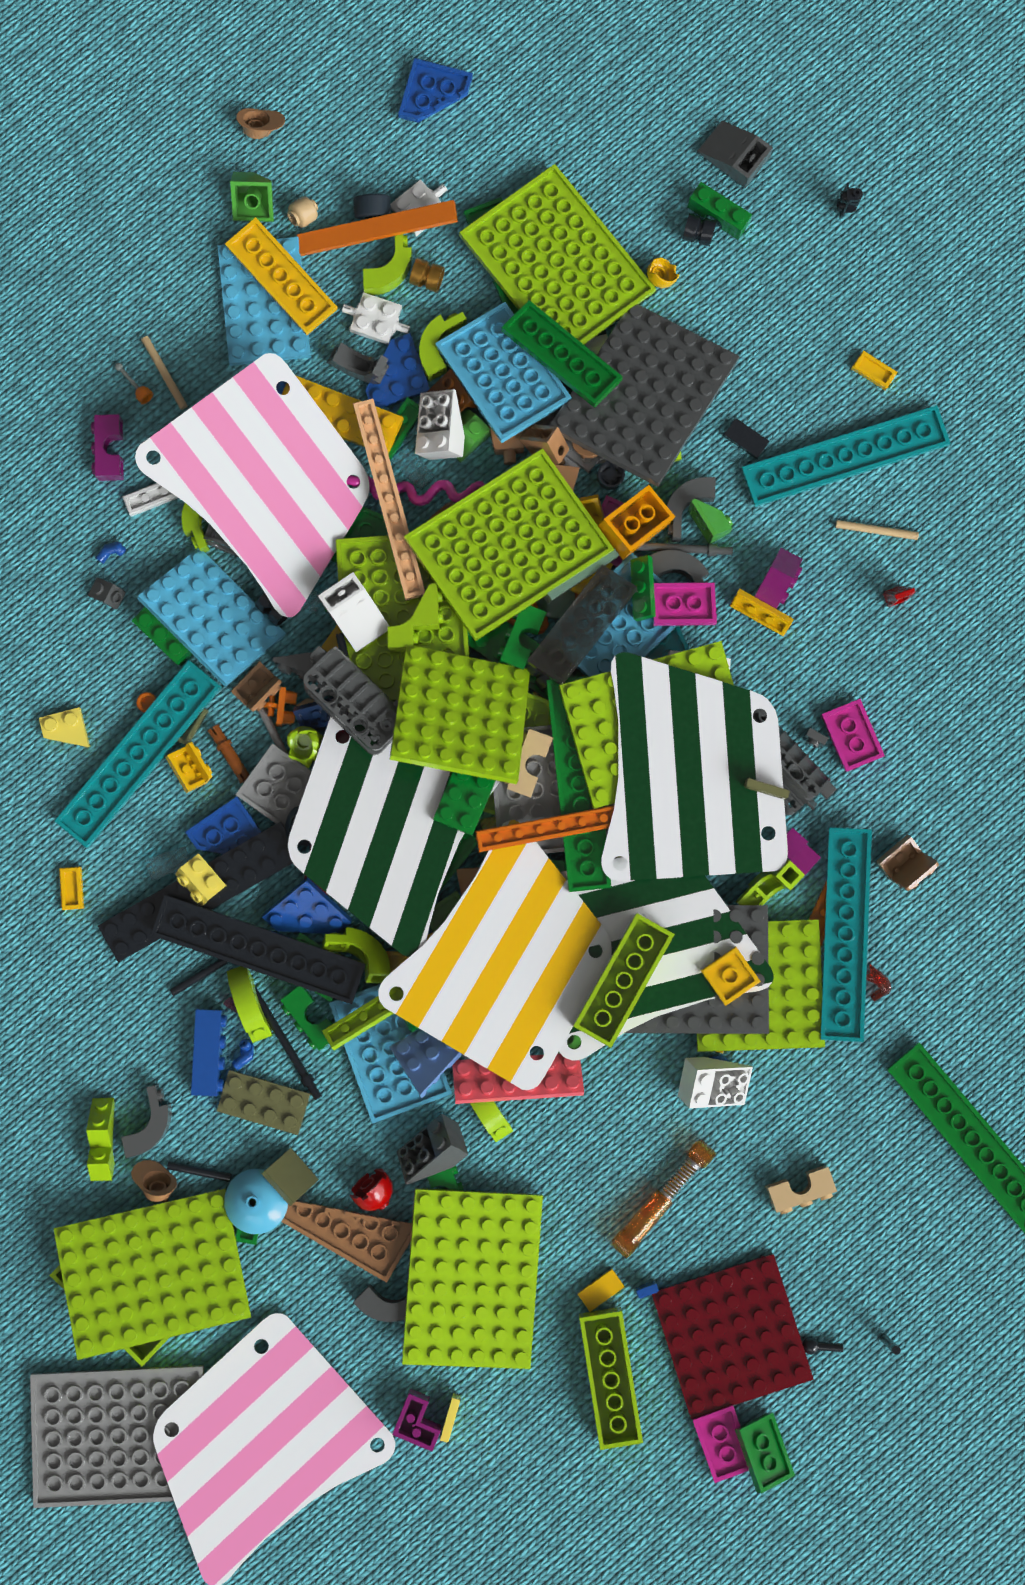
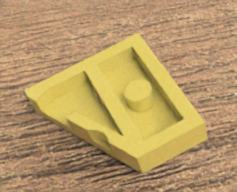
M80 707L39 718L43 738L87 748L90 747Z

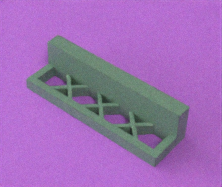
M614 548V551L548 592L543 597L547 604L615 560L619 556L618 552Z

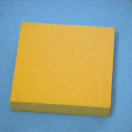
M736 946L700 970L725 1006L761 982Z

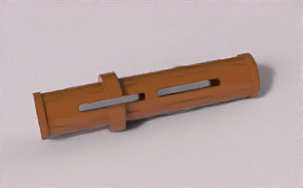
M217 724L207 732L216 743V749L221 751L239 783L243 784L250 774L231 746V740L226 738L220 725Z

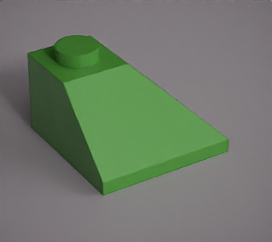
M233 172L230 180L233 221H252L256 217L259 221L274 222L272 181L254 172Z
M465 408L460 413L465 436L463 457L456 458L460 463L490 437V428L468 408Z
M697 499L691 501L688 512L708 544L716 542L731 532L733 523L727 514L724 515L721 510Z

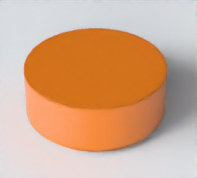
M150 692L140 694L136 701L138 709L145 713L157 697Z

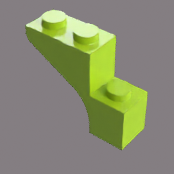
M432 583L427 587L414 614L407 622L398 626L387 627L388 649L390 652L405 651L406 645L410 647L418 645V632L414 630L440 629V623H443V610H439V602H443V594L436 583Z
M92 1098L86 1128L90 1146L87 1160L90 1181H112L115 1167L113 1156L114 1098Z

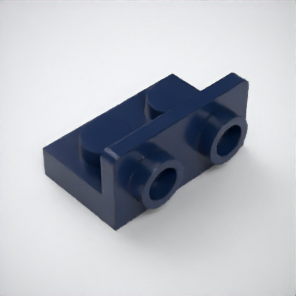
M331 697L324 700L329 702L332 701L334 698ZM316 702L296 706L293 710L300 726H307L318 730L320 727L327 726L330 720V716Z

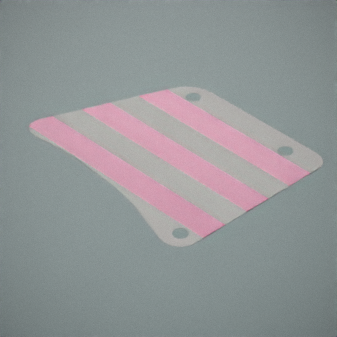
M271 353L262 355L139 445L135 455L136 464L145 475L188 504L217 531L248 567L274 609L285 617H293L301 610L336 552V539H344L369 494V479L362 464L289 366L280 356ZM285 381L289 384L290 391L288 394L281 395L277 392L276 385L278 382ZM155 450L160 454L161 459L158 464L152 465L147 462L146 455L149 451ZM350 475H356L360 479V485L355 489L347 485L346 480Z
M281 1313L271 1314L261 1321L167 1408L158 1419L153 1434L155 1449L201 1576L208 1585H222L267 1537L307 1504L337 1485L384 1464L391 1458L395 1450V1440L392 1433L293 1322ZM259 1339H264L268 1342L269 1348L264 1354H259L254 1349V1344ZM169 1422H174L179 1427V1432L174 1437H169L165 1434L164 1428ZM374 1438H381L384 1441L385 1446L381 1452H374L370 1448V1443Z

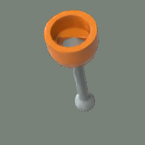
M121 363L115 364V369L120 371L135 387L137 400L142 405L148 403L153 398V392L146 386L139 387L123 369Z

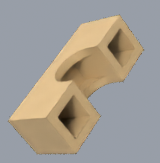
M531 729L528 730V733H523L519 780L517 784L505 782V784H508V790L531 798L538 777L532 776L527 772L525 768L526 761L533 755L546 758L553 737Z
M823 1165L806 1171L808 1185L801 1192L792 1191L786 1179L766 1185L765 1187L773 1210L776 1213L786 1214L793 1211L792 1207L798 1205L806 1207L813 1204L812 1200L818 1198L826 1200L833 1197L832 1193L837 1192L829 1167Z

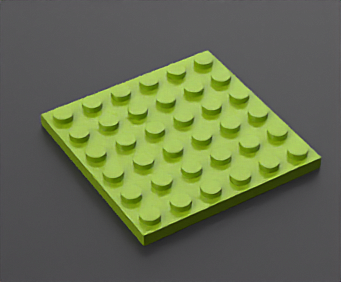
M406 645L389 760L517 784L528 696L529 671L525 668L522 670L501 663Z
M819 920L768 921V964L774 975L773 982L769 986V1034L696 1033L697 1052L825 1047V1040H821L822 970Z

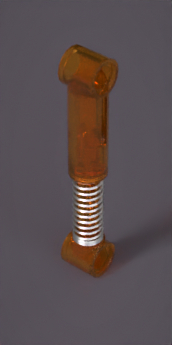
M702 1139L697 1140L687 1152L688 1158L685 1160V1164L682 1163L683 1166H680V1170L677 1169L678 1172L672 1175L673 1178L667 1181L668 1184L665 1183V1187L662 1186V1190L657 1189L630 1222L617 1233L610 1245L627 1259L639 1246L641 1240L672 1206L673 1202L671 1199H674V1196L676 1197V1193L679 1194L678 1191H681V1187L684 1188L683 1185L689 1182L688 1179L694 1176L693 1173H696L700 1167L704 1169L717 1153Z

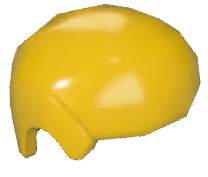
M662 257L656 258L648 265V279L656 287L661 289L668 288L679 278V274H676V265L670 264L667 259Z

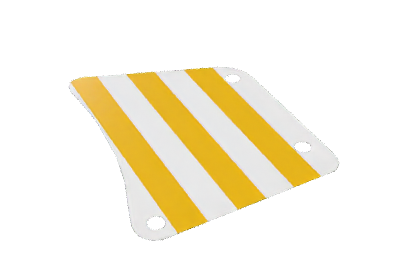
M509 820L503 823L502 826L516 824L520 822L516 820ZM537 842L489 850L475 878L444 923L423 946L382 981L378 990V996L384 1008L520 1089L530 1090L537 1087L543 1080L609 962L612 951L611 940L604 927L576 892H569L568 881ZM593 944H598L602 947V955L598 958H593L589 955V947ZM395 986L402 988L404 992L403 998L399 1001H394L389 996L391 988ZM534 1046L541 1047L544 1051L543 1058L533 1060L530 1057V1049Z

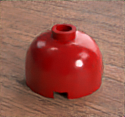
M382 1168L375 1169V1174L370 1177L368 1173L365 1174L351 1189L353 1195L350 1194V1198L363 1210H382L390 1202L393 1184Z

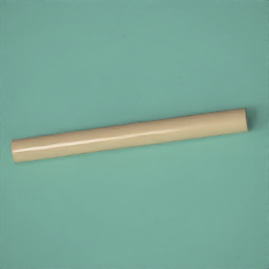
M149 336L143 337L141 341L180 410L185 409L188 405Z
M836 520L835 528L899 538L918 540L919 532L856 522Z

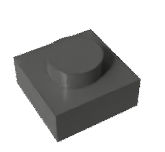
M809 728L803 737L807 739V744L818 748V746L822 748L828 740V737L812 728Z

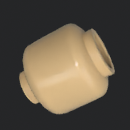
M302 196L289 205L288 219L294 226L304 228L317 219L318 206L313 199Z

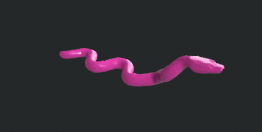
M350 475L346 480L347 485L354 487L360 485L358 476ZM368 476L369 491L375 499L379 500L374 480ZM439 480L432 484L423 495H418L414 485L408 481H402L396 485L399 494L406 492L412 504L425 506L441 490L446 491L449 499L457 503L484 486L485 483L483 481H476L465 491L457 493L454 485L449 480Z

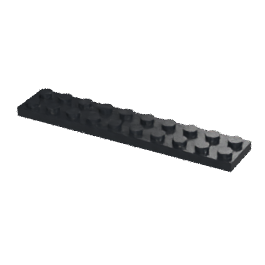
M282 821L207 863L226 886L203 906L192 899L186 887L175 881L98 925L116 960L120 962L161 939L152 936L151 933L164 895L212 910L293 864L288 850L286 830Z
M164 895L151 933L152 936L349 1004H353L366 966L364 962L169 895Z

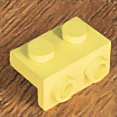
M199 853L181 866L175 873L179 884L186 887L192 899L196 903H200L201 906L206 904L209 899L226 886Z

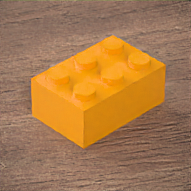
M648 485L604 518L598 527L624 560L667 527L675 518V515L651 486Z

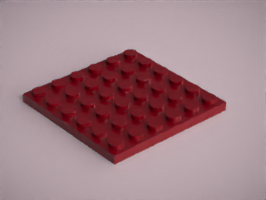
M773 1253L661 1288L657 1293L652 1294L691 1419L730 1405H737L814 1380Z

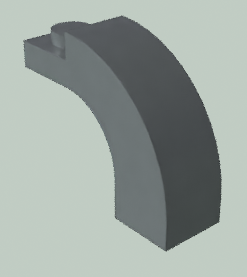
M342 342L334 347L327 361L328 364L343 373L371 384H380L389 368V365L386 364L388 358L383 355L369 357L353 350Z
M716 477L692 479L682 484L672 494L667 504V507L675 515V518L671 521L672 523L668 525V536H671V542H680L682 513L693 499L702 502H714Z
M664 550L650 555L653 560V573L658 577L669 573H678L688 578L691 583H708L703 581L709 575L706 567L697 558L686 552Z
M159 1084L146 1087L151 1108V1117L148 1125L141 1132L121 1137L125 1158L140 1155L154 1148L164 1138L169 1129L172 1107L171 1103L162 1104L165 1097L163 1089H159Z
M371 1284L353 1302L364 1314L378 1321L396 1322L405 1319L406 1296L397 1300L387 1299L380 1295Z

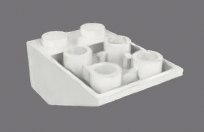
M456 390L420 393L415 454L428 460L463 457L465 436Z
M353 572L318 595L320 601L356 652L388 631V623Z
M706 1057L685 1058L677 1096L688 1108L744 1105L753 1067L751 1065Z

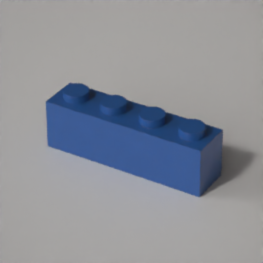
M196 1009L191 1095L219 1096L220 1091L223 1092L224 1079H221V1070L225 1068V1057H222V1049L226 1047V1036H223V1027H227V1015H224V1010Z

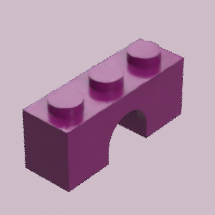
M119 414L94 415V422L91 423V431L95 438V442L91 444L92 454L95 455V462H92V474L99 481L124 480V460L120 455H110L107 453V448L111 442L123 440V419Z

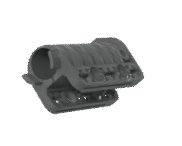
M318 646L310 655L312 658L310 661L314 666L304 675L305 692L367 753L374 756L379 755L392 742L397 700L393 702L337 646L327 653ZM309 682H318L319 684L317 686L315 684L309 685ZM327 695L334 697V699L329 702L325 701L323 698ZM340 710H341L343 713H345L346 711H348V712H349L348 716H347L346 714H343V715L341 716V715L339 714V713H340ZM356 725H362L365 729L359 732L356 731L354 727ZM371 740H372L373 742L379 741V745L374 744V745L372 746V745L370 744V743H371Z
M756 709L753 713V719L758 723L764 722L767 718V713L763 709ZM779 726L783 789L790 791L788 798L784 799L785 814L793 815L805 803L814 810L818 804L813 798L821 793L825 799H828L837 789L830 782L831 779L809 758V755Z

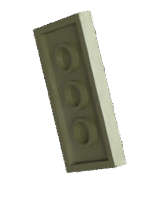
M229 1070L217 1112L299 1135L311 1093Z

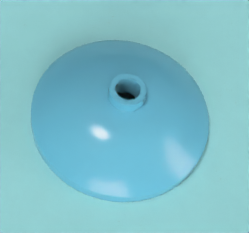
M257 1168L241 1172L230 1182L225 1193L224 1205L229 1220L239 1230L249 1234H262L274 1229L281 1223L288 1208L287 1202L262 1175L265 1169ZM251 1198L256 1200L255 1206L250 1205Z

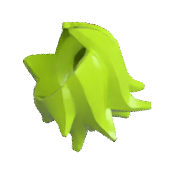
M300 726L295 728L287 736V744L290 748L288 757L310 768L312 762L316 760L324 736L311 727Z

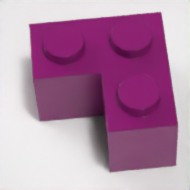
M780 548L755 597L776 609L780 603L784 604L789 595L786 592L788 587L793 589L803 569L800 567L803 559Z
M792 827L786 831L787 859L806 875L821 857L807 845L808 841Z
M410 1388L392 1435L433 1452L442 1425L423 1418L430 1396Z

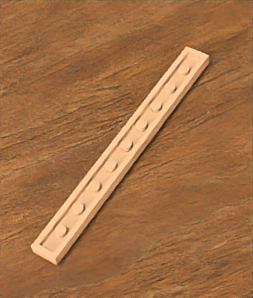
M374 399L353 403L405 600L422 597L425 589L416 555L404 540V536L409 533Z

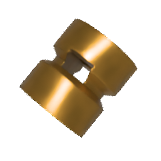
M417 258L411 271L409 283L418 287L425 285L427 290L438 293L443 281L445 267L435 263L429 265L428 261Z

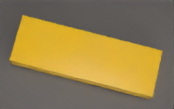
M740 588L730 604V607L783 637L794 620L792 617Z

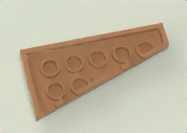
M298 1200L291 1206L288 1205L286 1215L281 1221L386 1283L411 1241L412 1223Z

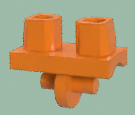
M281 687L278 704L275 703L276 696L270 695L269 702L263 707L268 709L267 716L270 717L274 716V709H277V727H282L283 724H294L295 720L293 712L284 711V705H296L297 693L286 690V687Z

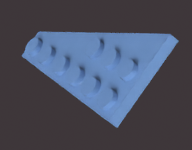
M421 1029L390 1046L393 1055L421 1098L426 1095V1091L432 1084L437 1083L441 1074L447 1068H450L462 1055V1053Z

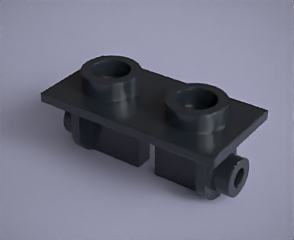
M846 183L844 190L840 192V198L837 199V211H840L841 219H843L845 213L856 211L863 196L861 189L849 188V183Z

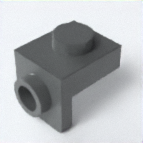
M97 577L88 596L117 610L126 592L113 583Z

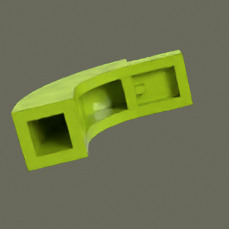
M407 235L395 236V253L387 265L380 268L363 269L364 293L381 295L390 292L398 287L407 277L413 257L412 247H408Z
M463 312L451 314L447 317L446 321L443 320L440 314L427 325L421 336L419 345L420 360L429 382L447 373V367L435 343L467 325V319Z
M185 503L181 517L183 531L187 538L191 537L195 549L199 548L201 552L210 551L207 541L203 539V517Z
M787 859L785 865L778 871L759 873L748 884L747 890L735 902L738 905H764L778 891L782 889L791 891L805 874Z
M346 927L343 935L339 933L325 934L322 942L323 949L332 952L351 953L359 958L361 962L366 963V983L381 984L390 974V962L383 946L370 934Z
M239 966L226 971L235 1007L245 1032L248 1033L252 1043L272 1036L271 1028L260 1006L254 979L249 969Z
M495 1101L470 1103L495 1142L513 1132L512 1127Z

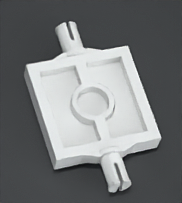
M419 180L390 204L391 210L396 213L441 203L439 197L447 191V188L442 183L433 191ZM424 230L415 231L412 233L417 237Z
M363 292L360 303L356 308L346 304L343 305L342 313L353 316V322L350 327L351 333L389 345L392 335L396 330L406 334L410 330V326L399 323V316L402 310V305Z

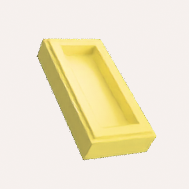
M452 1394L440 1441L449 1442L460 1403V1395Z

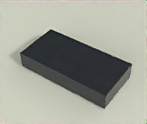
M735 418L723 436L756 459H758L769 443V440L737 418Z

